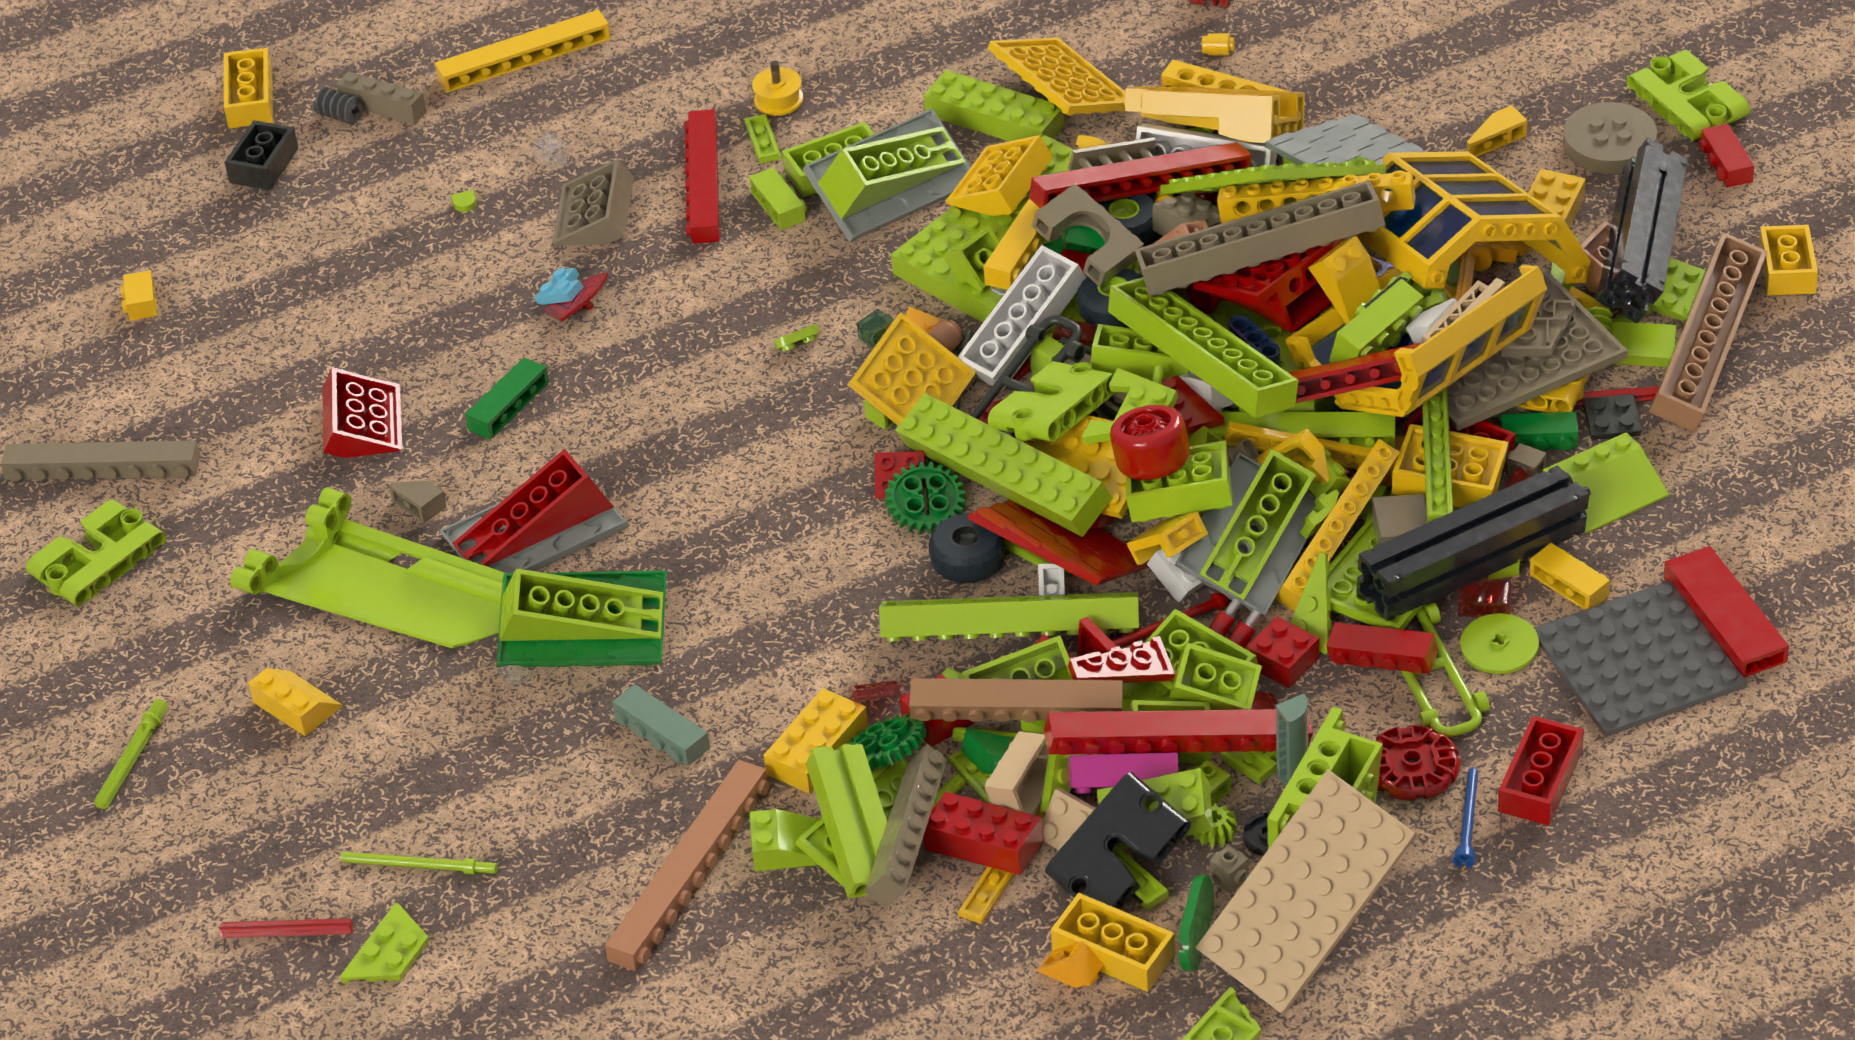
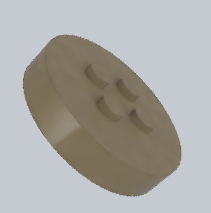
M1617 102L1595 103L1578 109L1567 119L1564 125L1563 147L1567 156L1574 163L1587 170L1610 174L1622 173L1623 167L1631 157H1637V150L1647 137L1657 142V127L1653 119L1637 107Z

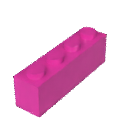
M1178 753L1071 755L1068 757L1069 789H1076V794H1091L1092 789L1113 787L1128 772H1133L1141 780L1178 773Z

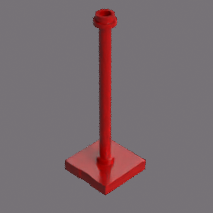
M1215 592L1211 595L1210 600L1186 609L1182 613L1190 618H1194L1215 608L1222 611L1228 606V599L1223 593ZM1089 617L1079 620L1077 657L1094 652L1107 653L1110 651V648L1118 646L1123 648L1149 637L1165 619L1111 641Z

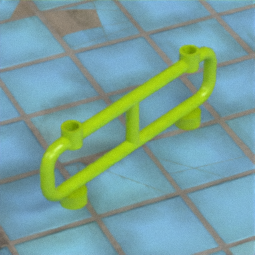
M1435 603L1424 605L1417 612L1416 617L1425 632L1434 633L1439 649L1437 653L1438 658H1435L1432 670L1441 667L1445 668L1472 719L1452 727L1443 726L1439 721L1436 709L1432 708L1415 676L1422 673H1412L1409 671H1401L1423 711L1419 712V719L1422 725L1425 727L1431 726L1435 733L1439 735L1444 734L1447 737H1456L1477 729L1481 725V713L1489 711L1490 704L1484 691L1471 695L1433 624L1441 622L1437 605Z

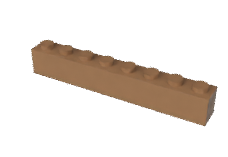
M911 678L910 716L911 719L919 721L943 719L945 721L971 720L974 722L982 720H997L999 722L1023 720L1025 722H1034L1036 720H1046L1049 712L1123 711V681Z

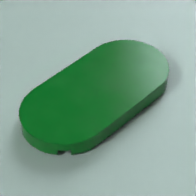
M1197 875L1193 879L1179 930L1178 940L1179 943H1182V950H1179L1178 957L1180 966L1185 972H1197L1203 953L1197 950L1196 946L1209 930L1214 912V888L1209 875Z

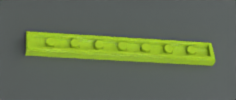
M1423 384L1421 389L1422 396L1436 387V385ZM1447 387L1422 404L1427 523L1453 512Z

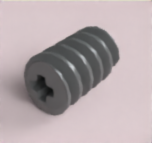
M325 86L318 91L314 102V110L317 113L354 125L364 112L363 105L359 103L357 97H351L349 94L337 92Z

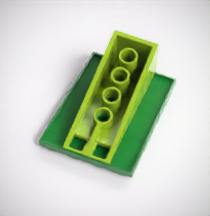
M516 568L514 573H505L502 579L496 667L660 665L663 651L667 570L542 573Z

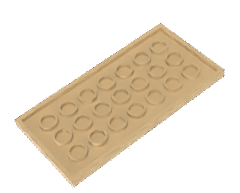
M1327 770L1198 943L1196 949L1281 1014H1284L1411 845L1417 834L1333 772Z

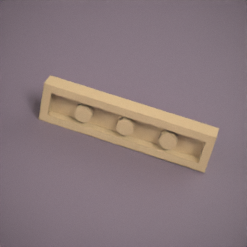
M1496 278L1487 286L1477 281L1422 337V342L1424 343L1446 328L1448 321L1455 322L1503 289L1505 282ZM1478 291L1482 292L1477 298H1475V294ZM1462 307H1467L1463 312H1461Z

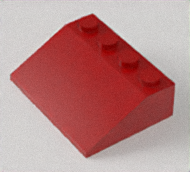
M331 368L322 387L323 453L350 458L402 451L400 385Z

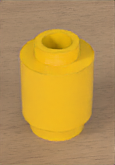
M1208 33V36L1202 37L1203 54H1208V56H1230V52L1235 51V38H1231L1230 33Z

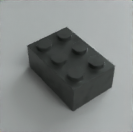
M253 120L224 162L229 183L270 190L298 150L294 127Z

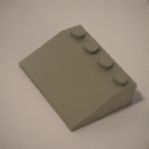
M619 159L562 185L552 241L553 246L607 245L625 236L634 176Z

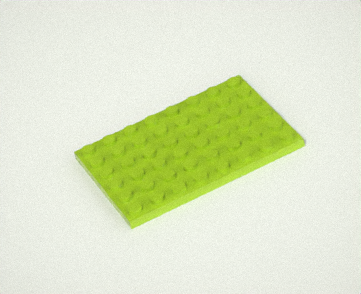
M1366 160L1361 162L1345 161L1341 163L1325 162L1321 164L1304 163L1301 165L1283 164L1281 166L1262 165L1260 167L1171 179L1169 184L1160 185L1161 195L1182 194L1184 192L1209 193L1219 192L1220 188L1230 185L1239 187L1248 186L1253 183L1262 185L1272 184L1276 181L1285 183L1296 182L1300 179L1319 180L1324 177L1342 178L1347 175L1386 174V164H1376V160Z

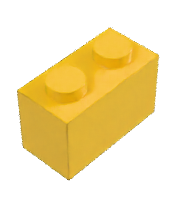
M151 270L123 275L124 285H120L122 299H124L121 300L123 313H128L130 321L158 316L155 285Z

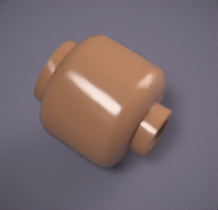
M941 320L928 333L950 352H953L959 346V343L963 341L962 329L952 320Z

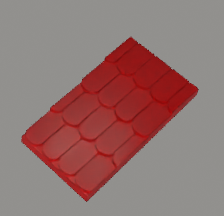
M1010 499L1004 503H994L990 507L978 508L967 517L970 521L1096 586L1149 568L1147 565L1149 560L1141 565L1136 564L1126 544L1128 541L1123 543L1101 528L1092 527L1082 537Z

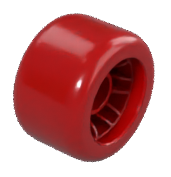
M1165 405L1141 406L1122 414L1111 426L1110 441L1117 468L1123 475L1131 479L1155 480L1169 476L1180 470L1190 457V443L1184 418L1179 411Z

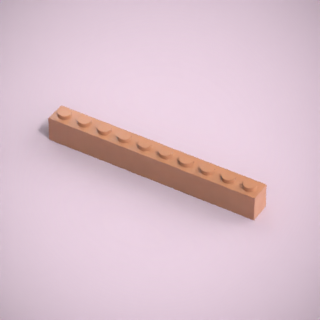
M738 759L605 944L607 960L609 962L633 971H637L641 964L647 963L652 948L655 944L659 945L662 942L664 931L669 925H674L682 906L686 907L689 904L691 893L695 888L701 887L704 875L708 869L715 867L718 855L722 850L726 851L728 849L731 837L735 832H739L742 829L745 817L755 810L757 800L761 795L765 796L767 794L770 784L765 768Z

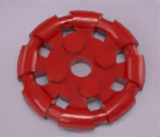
M1409 725L1408 728H1400L1398 726L1388 729L1376 737V742L1383 743L1377 789L1389 792V796L1415 801L1416 797L1424 796L1425 799H1429L1446 791L1449 788L1448 784L1450 782L1454 783L1457 779L1461 767V760L1457 757L1459 752L1454 743L1444 734L1439 735L1435 733L1434 729L1429 727ZM1409 758H1415L1418 761L1415 763H1410L1406 760ZM1422 783L1423 786L1414 787L1413 784Z

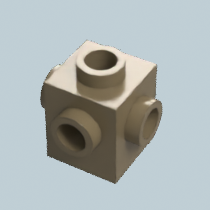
M1229 845L1220 852H1216L1210 859V877L1212 881L1230 894L1241 886L1249 876L1248 858L1244 853L1235 850Z

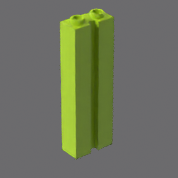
M844 744L837 750L826 746L812 748L806 766L847 898L869 896L865 893V889L887 826V820L863 745Z

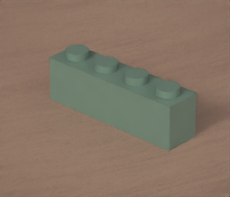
M635 684L612 701L614 718L621 726L627 725L637 737H645L655 749L664 750L677 763L682 762L689 766L710 749L708 732Z

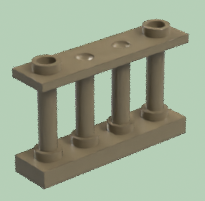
M1153 137L1072 150L1068 169L1072 171L1153 157L1156 139Z

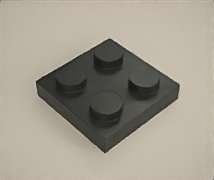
M1633 394L1584 398L1583 407L1591 440L1610 439L1625 432L1631 437L1641 436V427Z

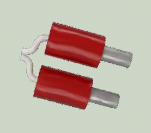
M1233 599L1225 612L1219 611L1208 628L1226 637L1235 623V619L1232 616L1241 603ZM1254 609L1245 623L1241 621L1238 623L1229 640L1245 649L1256 633L1253 626L1261 613Z

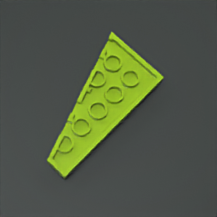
M905 758L903 761H896L893 766L887 764L884 769L879 768L872 774L887 823L908 762ZM822 817L803 833L795 844L844 887Z

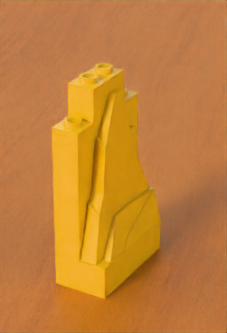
M1140 86L1126 88V92L1123 95L1125 111L1141 112V117L1167 123L1219 130L1220 135L1244 142L1265 143V141L1284 133H1294L1304 128L1305 92L1182 86Z

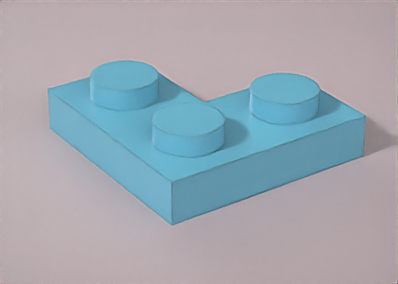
M560 268L552 274L553 277L540 287V291L534 299L541 305L572 301L583 289L580 280H576L579 277L576 268Z

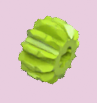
M1215 802L1212 807L1214 830L1193 834L1195 840H1200L1202 846L1210 842L1212 849L1215 843L1219 842L1224 847L1226 841L1232 842L1237 831L1234 812L1228 811L1226 805L1218 807Z

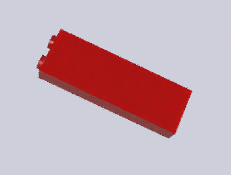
M1711 546L1665 561L1664 580L1666 582L1671 581L1744 678L1787 663L1789 645Z

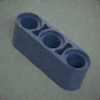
M1236 315L1230 318L1229 332L1280 367V347L1248 317Z

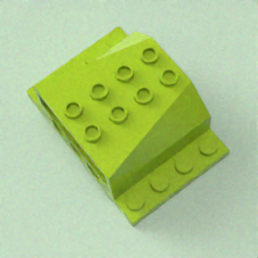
M1331 708L1268 816V849L1327 770L1333 772L1376 804L1383 743L1344 732L1346 722L1343 721V709Z

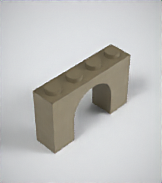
M1073 184L1035 213L1031 226L1048 242L1071 226H1086L1097 231L1104 239L1105 245L1087 258L1083 273L1099 287L1137 260L1135 249L1142 248L1144 245L1136 235H1133L1119 220L1110 215L1102 205L1094 201L1085 190H1082L1076 184Z

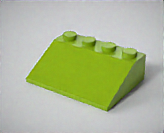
M1627 432L1543 469V471L1548 472L1550 468L1558 465L1572 477L1573 483L1577 482L1582 487L1590 489L1591 495L1588 500V509L1585 510L1587 513L1585 534L1669 496L1668 491L1643 449Z
M1226 440L1190 446L1191 452L1187 463L1180 470L1169 476L1155 480H1135L1126 476V499L1131 521L1147 522L1155 518H1172L1179 514L1195 511L1199 513L1203 510L1224 509L1227 506H1233Z
M1176 609L1172 611L1145 642H1151L1152 638L1160 636L1174 673H1176L1179 658L1186 642L1258 664L1255 654ZM1173 681L1156 683L1171 691Z

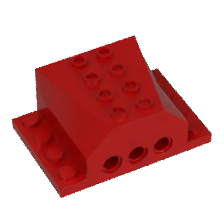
M1347 239L1335 240L1326 246L1318 245L1302 253H1291L1279 260L1271 259L1261 262L1260 265L1255 267L1247 266L1231 274H1220L1214 276L1211 280H1200L1192 284L1194 289L1217 294L1218 298L1249 310L1291 334L1304 323L1315 318L1316 314L1324 308L1332 305V302L1308 267Z

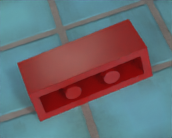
M1723 124L1702 129L1701 139L1698 141L1699 150L1701 153L1706 154L1709 166L1715 168L1718 181H1723L1726 188L1753 182L1754 164L1730 126Z

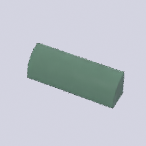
M1305 694L1276 705L1277 777L1285 787L1308 750V701Z

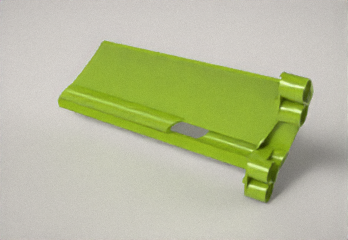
M326 487L319 496V505H311L306 512L305 523L309 525L305 534L306 539L288 557L278 563L276 556L251 549L245 556L244 567H236L230 578V584L233 588L253 595L266 592L442 646L455 648L499 633L502 579L505 572L347 520L352 502L351 495ZM400 553L421 559L408 569L388 562Z

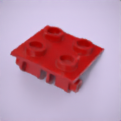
M924 451L875 453V499L886 498L885 490L888 488V481H893L894 473L901 475L902 467L909 471L910 463L917 468L920 461L925 466ZM921 481V482H922V495L924 496V494H925L924 481Z

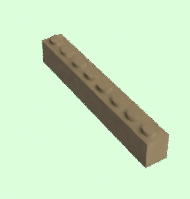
M196 440L6 444L1 467L5 480L12 481L32 479L37 481L44 479L89 480L91 478L137 479L139 477L185 478L187 476H196L200 452Z
M926 744L907 762L865 889L867 895L885 908L907 889L948 760L940 751L935 750L929 744Z

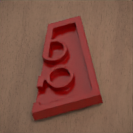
M1176 375L1162 379L1163 386L1177 391L1179 398L1174 409L1183 416L1187 434L1194 433L1203 426L1210 429L1225 425L1224 417L1179 376Z

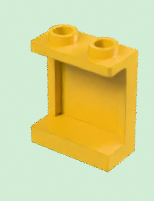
M1195 511L1161 521L1126 544L1136 564L1141 565L1150 560L1155 552L1161 548L1167 558L1172 557L1206 536L1208 532L1198 512Z

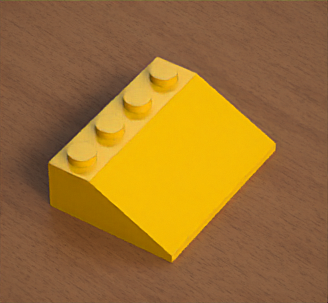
M1040 135L986 146L947 198L946 203L991 216L1010 215L1017 210L1018 204L1027 196V192L1031 187V178L1040 176L1047 169V165L1053 156Z
M1409 425L1393 469L1391 492L1393 495L1423 494L1426 501L1423 426ZM1449 431L1453 506L1465 507L1496 493L1509 442Z

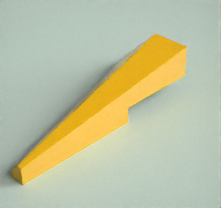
M1308 429L1271 448L1316 474L1313 481H1320L1321 484L1329 481L1330 477L1324 447ZM1271 449L1260 454L1255 462L1261 465Z

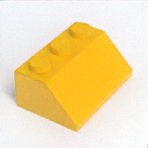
M266 668L248 682L253 703L304 736H307L343 707L341 703L288 670Z

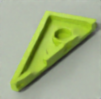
M1320 552L1290 623L1319 637L1320 652L1329 655L1326 645L1329 639V629H1332L1329 616L1331 612V590L1328 589L1327 573H1330V563L1328 561V554Z

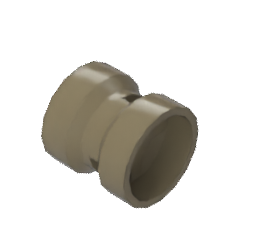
M1243 439L1236 444V447L1228 448L1229 467H1231L1239 452L1253 461H1257L1259 457L1256 446L1249 439Z

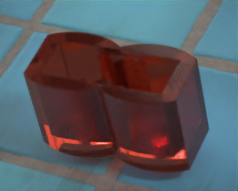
M1478 580L1460 588L1458 616L1482 617L1490 614H1510L1512 583L1504 580H1491L1487 582Z

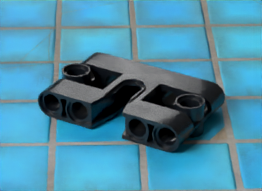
M1128 772L1118 781L1050 860L1045 868V873L1073 898L1078 894L1079 887L1087 884L1086 890L1081 894L1121 910L1141 886L1128 867L1114 855L1113 849L1115 845L1120 842L1125 843L1136 853L1161 864L1189 831L1191 821L1133 772ZM1158 801L1157 808L1149 811L1151 803Z

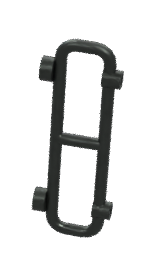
M1058 315L1044 319L1038 327L1030 325L1025 334L1028 340L970 416L979 420L1004 386L1015 391L1035 392L1034 386H1027L1011 377L1036 344L1043 342L1046 331L1053 325H1059L1072 331V336L1053 361L1064 363L1068 358L1074 362H1080L1086 352V346L1079 342L1082 337L1080 325ZM1002 431L1015 438L1014 435L1009 434L1010 432Z

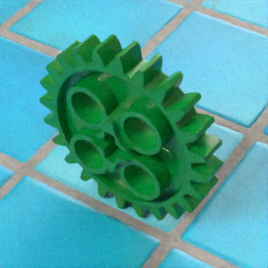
M920 461L917 468L910 463L909 471L902 467L901 475L894 473L893 481H888V488L885 490L887 513L892 514L893 522L899 521V528L907 525L909 533L915 528L918 534H921L923 530H927V533L931 534L932 529L936 528L943 520L956 514H963L966 491L963 490V482H958L959 476H951L950 468L942 471L943 464L933 468V462H930L928 467H925L924 463ZM921 481L926 482L929 516L925 515Z
M897 714L893 719H890L888 716L883 722L877 720L876 724L867 725L866 730L858 731L859 736H853L852 741L846 744L863 745L870 770L873 772L877 767L884 769L887 764L893 766L896 761H903L905 755H912V750L919 749L918 744L925 742L923 738L927 737V730L923 721L911 719V716H908V714L900 718L899 714Z

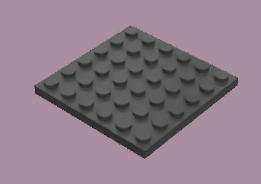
M1671 581L1534 627L1538 634L1539 646L1605 737L1747 687L1745 678Z

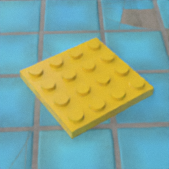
M900 312L847 385L899 426L924 393L953 406L976 372Z

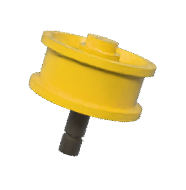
M776 60L771 61L770 68L760 72L753 79L752 88L755 93V107L760 112L771 116L786 115L797 110L803 103L800 75L792 69L779 67V62Z

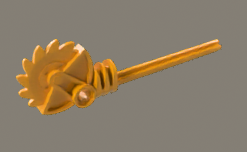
M1522 240L1475 242L1457 258L1460 269L1455 294L1456 301L1472 287L1474 270H1487L1491 266L1492 260L1516 262L1517 255L1523 256L1524 252H1530L1529 245ZM1462 307L1461 311L1463 312L1467 307Z

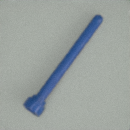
M1475 767L1468 769L1460 845L1454 850L1453 863L1458 867H1462L1461 863H1467L1466 867H1473L1475 864L1476 853L1471 847L1478 770Z

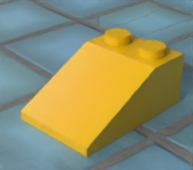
M1357 236L1341 242L1308 267L1346 324L1356 317V309L1362 303L1366 304L1369 302L1374 293L1381 289L1370 255Z

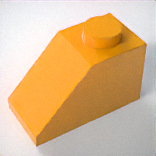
M1081 941L1051 951L1037 971L1074 988L1085 985L1089 987L1099 978L1098 972L1104 964Z

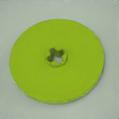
M1502 613L1490 614L1474 620L1464 629L1460 639V648L1464 659L1474 668L1491 674H1508L1525 668L1535 659L1539 650V638L1534 627L1518 616Z

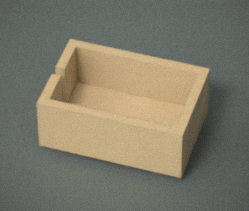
M1017 733L1014 740L1009 744L1006 753L998 762L994 772L986 781L985 791L991 804L1036 815L1042 803L1049 755L1044 734Z

